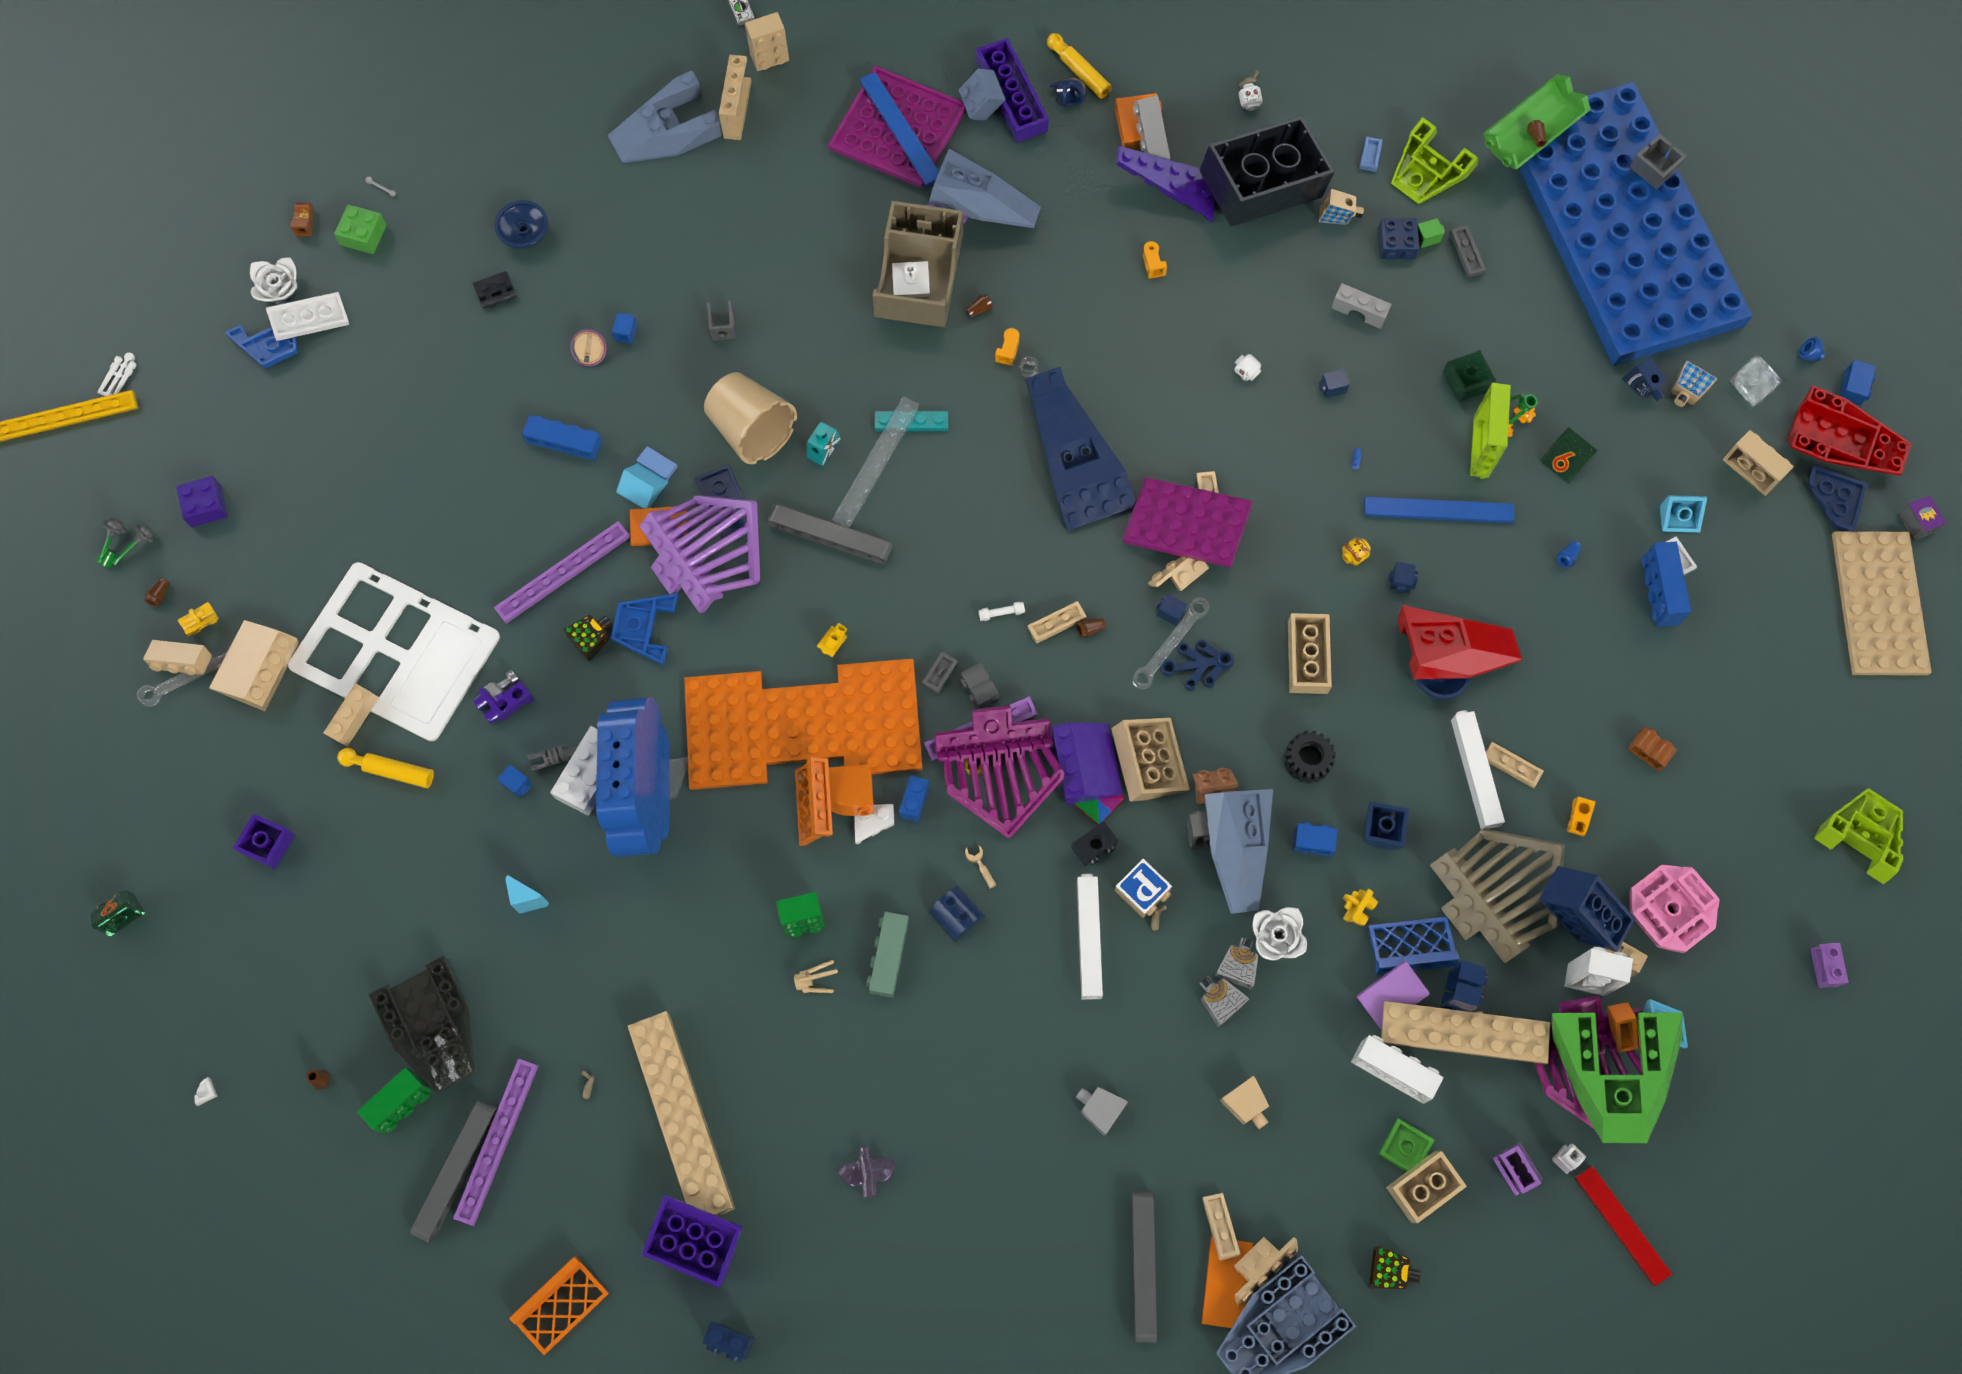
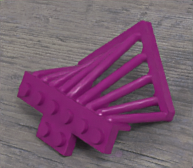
M1010 705L971 710L973 728L934 733L936 756L939 762L943 761L946 791L948 795L1005 837L1010 838L1064 779V772L1049 747H1054V743L1051 740L1050 720L1046 718L1012 723ZM1037 749L1042 750L1054 770L1050 778L1041 762ZM1028 750L1042 781V787L1037 792L1035 791L1024 752ZM1013 752H1016L1030 800L1024 807L1014 769ZM1001 754H1004L1016 808V816L1012 820H1010L1003 782ZM988 755L992 757L1002 821L997 817ZM977 757L980 758L988 811L982 807L983 801L976 767ZM965 758L968 760L974 801L968 797L964 769ZM952 760L956 761L960 790L953 783Z
M1599 996L1559 1002V1013H1595L1598 1059L1602 1074L1612 1075L1605 1057L1606 1045L1619 1074L1629 1075L1620 1054L1616 1050L1609 1025L1608 1012L1602 1013V999ZM1639 1007L1631 1008L1636 1018L1638 1013H1642ZM1550 1022L1547 1065L1556 1089L1550 1083L1544 1065L1534 1063L1543 1085V1092L1553 1101L1594 1128L1583 1108H1581L1553 1041L1552 1022ZM1634 1050L1626 1051V1054L1641 1075V1063L1638 1055ZM1555 1054L1557 1055L1571 1100L1566 1097L1567 1090L1564 1087L1555 1063Z

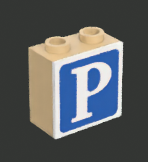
M1142 859L1116 885L1114 891L1144 918L1146 915L1151 916L1157 910L1156 905L1160 901L1165 902L1170 897L1172 885L1149 863Z

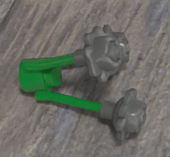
M111 517L109 520L102 522L103 527L108 531L106 534L108 537L96 561L109 568L112 564L117 565L120 559L136 544H140L142 541L152 543L154 541L152 538L154 533L146 525L141 527L136 525L137 536L133 539L134 541L115 557L116 553L108 549L110 542L116 534L125 533L127 529L123 526L124 522Z

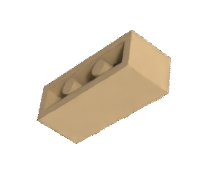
M152 640L143 660L154 671L163 670L171 673L181 672L189 675H203L212 655L204 645Z
M355 683L325 729L324 734L348 747L379 697Z

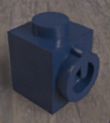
M1397 561L1393 571L1389 573L1388 582H1391L1390 589H1394L1399 593L1409 592L1411 588L1415 589L1418 580V572L1415 571L1416 565Z

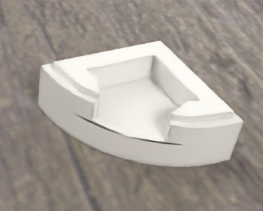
M207 1077L199 1084L200 1086L194 1099L195 1104L199 1106L217 1097L211 1078Z

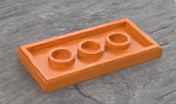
M1211 1237L1201 1324L1232 1328L1247 1302H1243L1239 1306L1236 1303L1235 1294L1248 1281L1235 1270V1265L1253 1248V1243L1237 1241L1241 1255L1219 1261L1214 1239Z

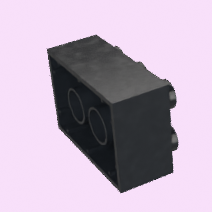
M1303 116L1209 144L1199 170L1230 227L1323 198L1335 173Z

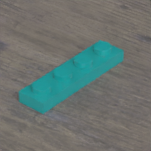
M875 411V431H948V411Z

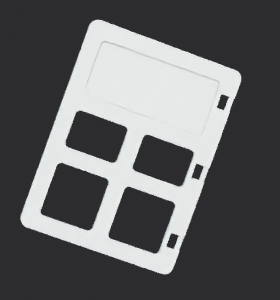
M357 562L351 566L290 659L288 667L292 672L346 698L377 652L400 662L399 668L370 712L428 741H435L442 733L498 643L500 635L496 629L480 623L363 563ZM372 575L380 578L378 583L370 580ZM359 581L366 582L394 596V599L373 631H368L338 616V612ZM422 599L430 602L427 608L419 604ZM412 605L430 614L431 617L411 649L406 650L386 640V637L405 607ZM472 624L480 627L477 633L469 629ZM329 628H333L363 644L362 649L342 679H337L307 664L308 658Z

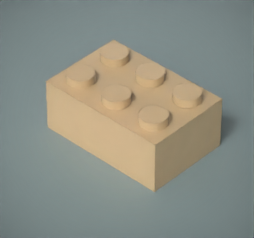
M778 12L745 22L750 56L757 71L766 70L769 67L789 61L785 28Z
M1751 430L1723 458L1724 462L1764 496L1794 467L1786 458L1779 455L1772 446L1766 444L1759 435Z
M1434 1151L1386 1188L1410 1223H1419L1467 1186L1443 1152Z

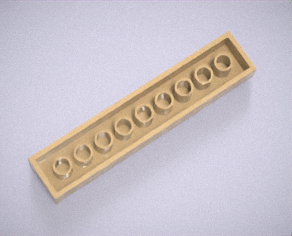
M665 1011L628 1025L686 1203L716 1216L734 1210L735 1206L670 1014Z

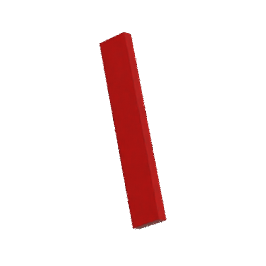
M1590 1166L1576 1176L1575 1180L1652 1285L1657 1286L1672 1275L1671 1271L1595 1168Z

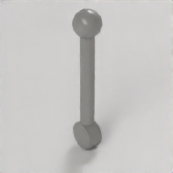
M367 177L365 179L367 184H373L377 186L378 188L388 192L389 195L392 197L396 196L395 190H389L388 188L378 184L377 182L373 181L372 177Z

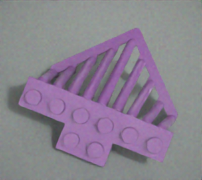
M697 495L693 499L667 511L649 512L639 526L659 554L651 566L654 573L669 594L678 593L682 587L699 613L705 612L714 600L723 598L721 592L756 585L760 581L757 502L755 500ZM700 505V506H698V507H696V508H694V509H692V510H690V511H688V512H686V513H684V514H682V515H680V516H678V517H676V518L670 520V518H671L672 516H674V515H676V514H678V513H680V512H683V511H685V510H687V509H689V508H691V507ZM730 514H733L691 544L694 538H696L697 536H699L700 534H702L703 532H705L706 530H708L709 528H711L712 526H714ZM698 515L697 517L693 518L692 520L677 528L678 524ZM715 515L714 517H712L711 519H709L708 521H706L705 523H703L702 525H700L699 527H697L696 529H694L693 531L684 536L686 531L695 527L696 525L700 524L701 522L705 521L711 516ZM746 515L747 523L744 527L697 554L706 542ZM747 534L748 542L745 545L702 565L708 556ZM748 552V562L712 575L708 574L713 568ZM749 570L748 579L720 585L715 584L718 580Z

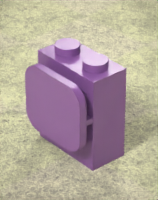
M1521 1142L1494 1156L1493 1159L1516 1196L1521 1192L1525 1193L1542 1184L1543 1178Z

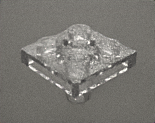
M1755 355L1729 379L1753 407L1758 405L1783 382L1759 355Z

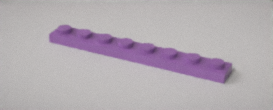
M619 521L496 605L494 609L507 624L629 539V534Z
M521 1059L517 1060L453 1219L475 1226L538 1070V1065Z

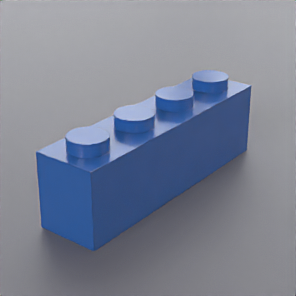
M529 415L522 432L526 443L594 461L602 443L599 433L595 430H584L577 425H565L558 420H546V418L539 415L536 417Z

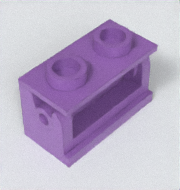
M1840 943L1819 944V946L1811 948L1819 988L1839 987L1849 983Z

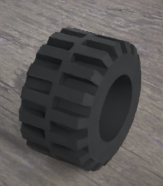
M1308 730L1304 731L1303 734L1298 733L1295 738L1291 739L1286 748L1284 765L1288 766L1287 772H1292L1294 779L1296 777L1300 778L1299 782L1303 783L1304 780H1307V783H1312L1313 780L1315 783L1319 782L1321 778L1324 779L1335 763L1336 752H1333L1335 747L1333 744H1329L1331 741L1329 738H1323V733L1317 735V731L1313 730L1311 734H1309ZM1303 749L1315 751L1320 758V763L1317 765L1304 763L1300 758L1299 751Z

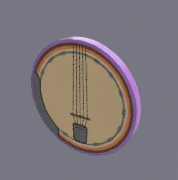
M582 330L575 334L571 341V353L574 359L584 366L597 365L606 355V342L602 335L594 330Z

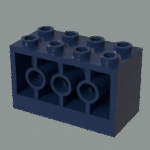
M1557 866L1539 898L1577 942L1614 952L1619 950L1635 920V917L1598 875Z

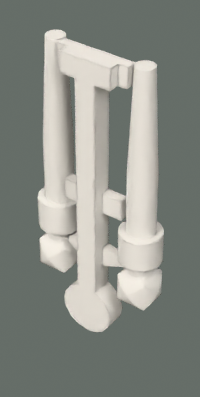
M132 353L124 355L125 361L121 363L123 359L120 356L115 357V362H112L110 370L97 392L98 394L103 396L112 395L117 384L118 386L113 394L120 392L128 377L133 373V369L137 366L133 362L135 356ZM112 375H114L115 378L113 379L111 385L109 386L108 390L104 392L103 389L111 379Z

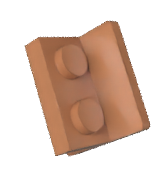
M1219 768L1217 771L1210 772L1202 770L1193 774L1198 804L1206 803L1205 794L1233 792L1238 787V782L1231 769Z

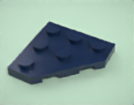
M1813 465L1810 468L1806 482L1813 496L1834 528L1845 532H1855L1868 483Z

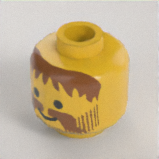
M1354 538L1342 547V558L1347 564L1350 563L1357 566L1369 557L1371 548L1365 539Z

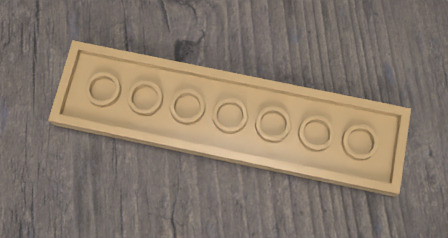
M1387 1001L1383 1003L1381 1039L1384 1040L1383 1043L1548 1064L1550 1022Z

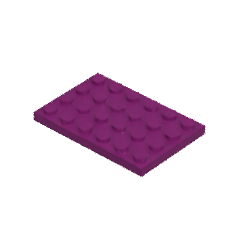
M1145 477L1126 528L1123 543L1232 568L1253 501Z

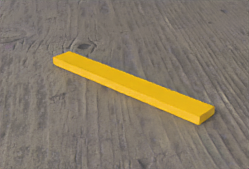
M133 390L0 421V442L139 409Z

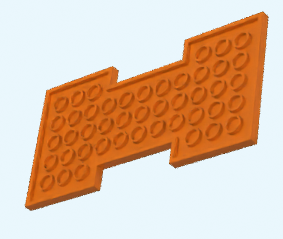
M902 659L837 665L838 683L763 689L761 671L684 677L690 790L768 783L767 765L805 762L809 757L828 758V760L844 758V766L871 764L872 774L923 770L914 660Z

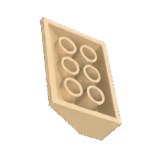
M244 620L209 689L265 711L288 667L290 659L299 645L298 639L279 630Z
M1171 718L1123 720L1111 728L1130 801L1149 800L1190 790Z

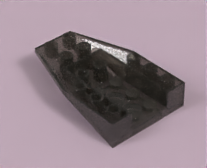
M444 956L426 964V970L394 987L386 985L369 994L392 1048L436 1093H440L475 1074L469 1008L451 963Z

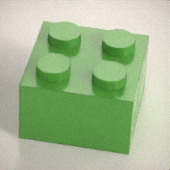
M347 205L334 235L341 246L374 254L387 224L381 213Z

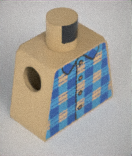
M1331 189L1320 205L1319 222L1346 225L1352 217L1362 218L1364 208L1356 206L1355 196Z
M1686 361L1680 369L1671 390L1672 394L1677 396L1674 400L1675 404L1680 407L1685 406L1686 403L1694 405L1712 387L1717 378Z

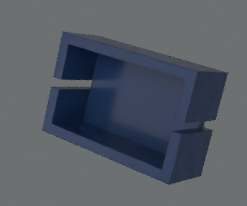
M1464 960L1448 972L1445 989L1455 992L1454 994L1443 993L1440 1008L1471 1012L1478 1005L1481 1006L1484 998L1481 988L1486 985L1488 980V974H1486L1487 967Z

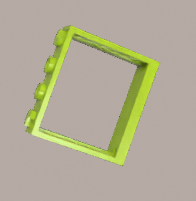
M1491 383L1474 415L1470 476L1480 477V479L1489 478L1507 448L1511 385Z

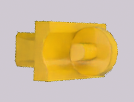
M207 602L195 610L192 608L188 610L189 613L178 619V622L189 637L192 634L199 633L207 625L216 623L219 618L211 604Z
M840 623L835 627L831 626L817 647L824 654L833 657L847 638L845 632L848 629Z
M1360 889L1359 892L1353 891L1351 895L1345 894L1343 900L1347 902L1344 906L1347 912L1343 920L1354 922L1360 926L1365 925L1368 916L1363 913L1364 908L1373 910L1378 903L1372 896L1374 892L1370 889H1367V891Z

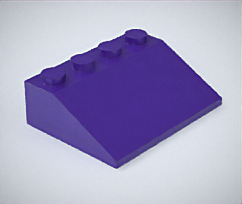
M1071 722L1052 725L1051 734L1056 760L1064 772L1061 786L1065 806L1123 796L1109 724Z
M664 1195L642 1256L720 1287L726 1280L743 1226Z

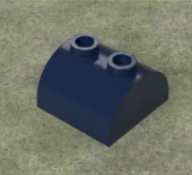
M1370 801L1364 842L1367 845L1380 849L1398 850L1404 848L1409 809Z
M959 886L952 888L944 894L929 911V914L954 942H957L985 917Z

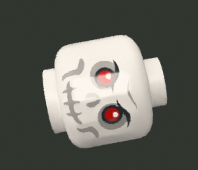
M1249 83L1244 85L1243 89L1239 91L1240 104L1243 109L1254 111L1260 108L1263 102L1260 87Z
M1247 354L1245 357L1241 355L1234 362L1237 364L1234 371L1244 381H1252L1261 372V363L1251 354Z

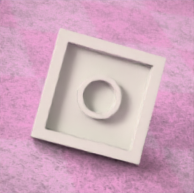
M928 261L892 263L894 295L910 298L930 297Z

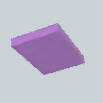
M1403 961L1356 997L1377 1026L1382 1029L1384 1001L1416 1005L1430 995V993L1409 964Z

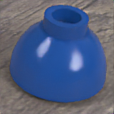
M1818 337L1807 339L1799 350V357L1806 361L1821 360L1825 356L1822 341Z

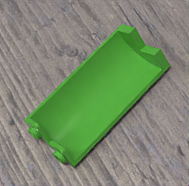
M1556 74L1483 133L1485 145L1505 167L1517 170L1591 110L1586 94L1573 91L1569 76ZM1534 120H1540L1545 125L1547 143L1543 147H1537L1527 133L1528 124Z

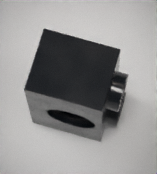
M1102 822L1074 841L1071 848L1084 866L1088 864L1092 866L1101 859V855L1104 853L1108 855L1116 849L1118 839L1107 824ZM1098 842L1101 848L1093 849L1090 844Z

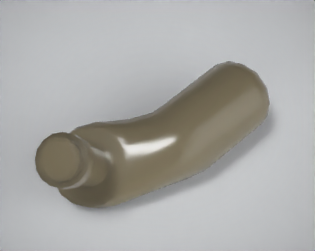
M1255 70L1253 77H1248L1241 81L1239 84L1240 88L1243 89L1244 85L1256 82L1259 70Z
M1166 905L1154 911L1151 919V929L1153 931L1159 929V917L1161 911L1167 909Z
M583 1070L581 1074L588 1081L584 1086L582 1097L589 1099L594 1076H590Z

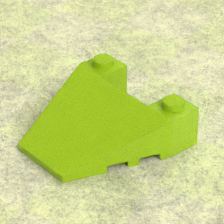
M1423 117L1411 131L1391 181V185L1418 205L1466 179L1478 165V157L1466 148L1451 163L1429 147L1428 144L1437 134V127Z
M1868 788L1820 825L1814 839L1830 850L1841 841H1844L1872 860L1866 873L1884 885L1898 873L1903 862V854H1901V847L1903 846V840L1901 839L1903 810Z

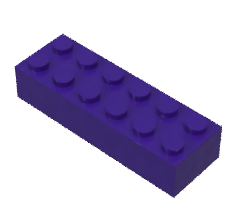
M1005 38L977 48L976 63L979 69L994 70L1005 97V101L999 106V109L1016 143L1048 132L1049 118L1009 39Z

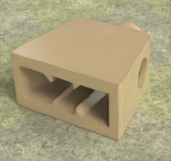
M1254 1076L1220 1100L1243 1125L1251 1119L1258 1129L1269 1123L1262 1114V1111L1268 1108L1269 1105Z

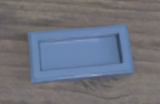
M1365 137L1359 169L1372 172L1377 171L1382 139Z
M648 446L636 460L638 464L667 481L678 468L677 464Z

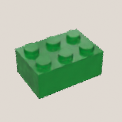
M816 892L776 901L780 922L786 936L796 938L802 936L804 932L817 933L822 931V928H825L821 904Z
M405 1067L359 1109L357 1113L372 1130L383 1134L390 1133L397 1127V1122L402 1118L408 1117L413 1112V1108L418 1103L421 1104L427 1100L432 1089L418 1073Z

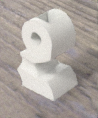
M1574 1144L1564 1145L1552 1158V1161L1567 1174L1569 1171L1576 1169L1585 1160L1586 1155Z

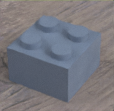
M977 69L959 88V93L970 119L986 121L1005 101L994 70Z

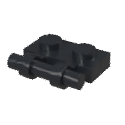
M507 271L473 283L479 300H485L480 302L483 309L496 307V304L504 301L507 303L511 301L510 299L517 297L514 290L507 292L514 289Z

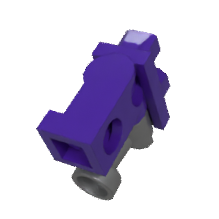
M512 670L506 673L507 678L497 684L488 683L487 686L479 689L480 695L473 700L479 710H482L487 705L491 707L490 710L483 714L490 724L498 719H501L503 722L521 706L535 700ZM511 684L514 685V686H513L512 688H510L508 691H506V692L504 691V690H506Z

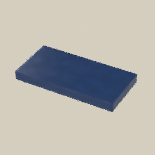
M729 464L695 478L702 495L745 499ZM730 514L729 516H727L726 518H724L723 520H721L720 522H718V523L715 524V525L717 526L718 524H720L721 522H723L725 519H727L728 517H730V516L733 515V514ZM746 515L720 532L721 539L744 527L747 523Z

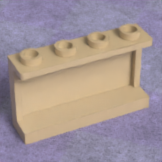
M729 55L719 110L724 139L741 140L751 87V78L744 77L747 63L746 56Z

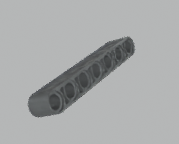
M780 505L772 506L766 520V524L775 529L880 564H886L893 547L891 543Z
M481 1100L475 1104L411 1228V1235L427 1243H431L434 1240L487 1137L498 1108Z
M1132 1191L1135 1343H1156L1153 1191Z

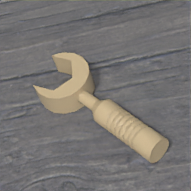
M980 845V852L975 856L968 854V849L966 848V859L970 862H977L979 871L989 888L995 887L996 883L990 872L980 861L983 856V850Z

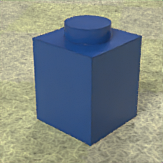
M617 313L612 329L614 340L632 344L637 329L635 316L628 313Z
M510 764L497 779L502 786L519 798L522 794L524 795L529 791L530 784L532 783L528 777Z

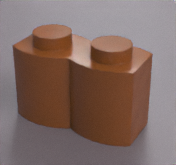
M1646 727L1638 732L1628 746L1630 752L1643 759L1649 766L1658 771L1666 767L1677 751L1670 741L1661 739L1655 730Z

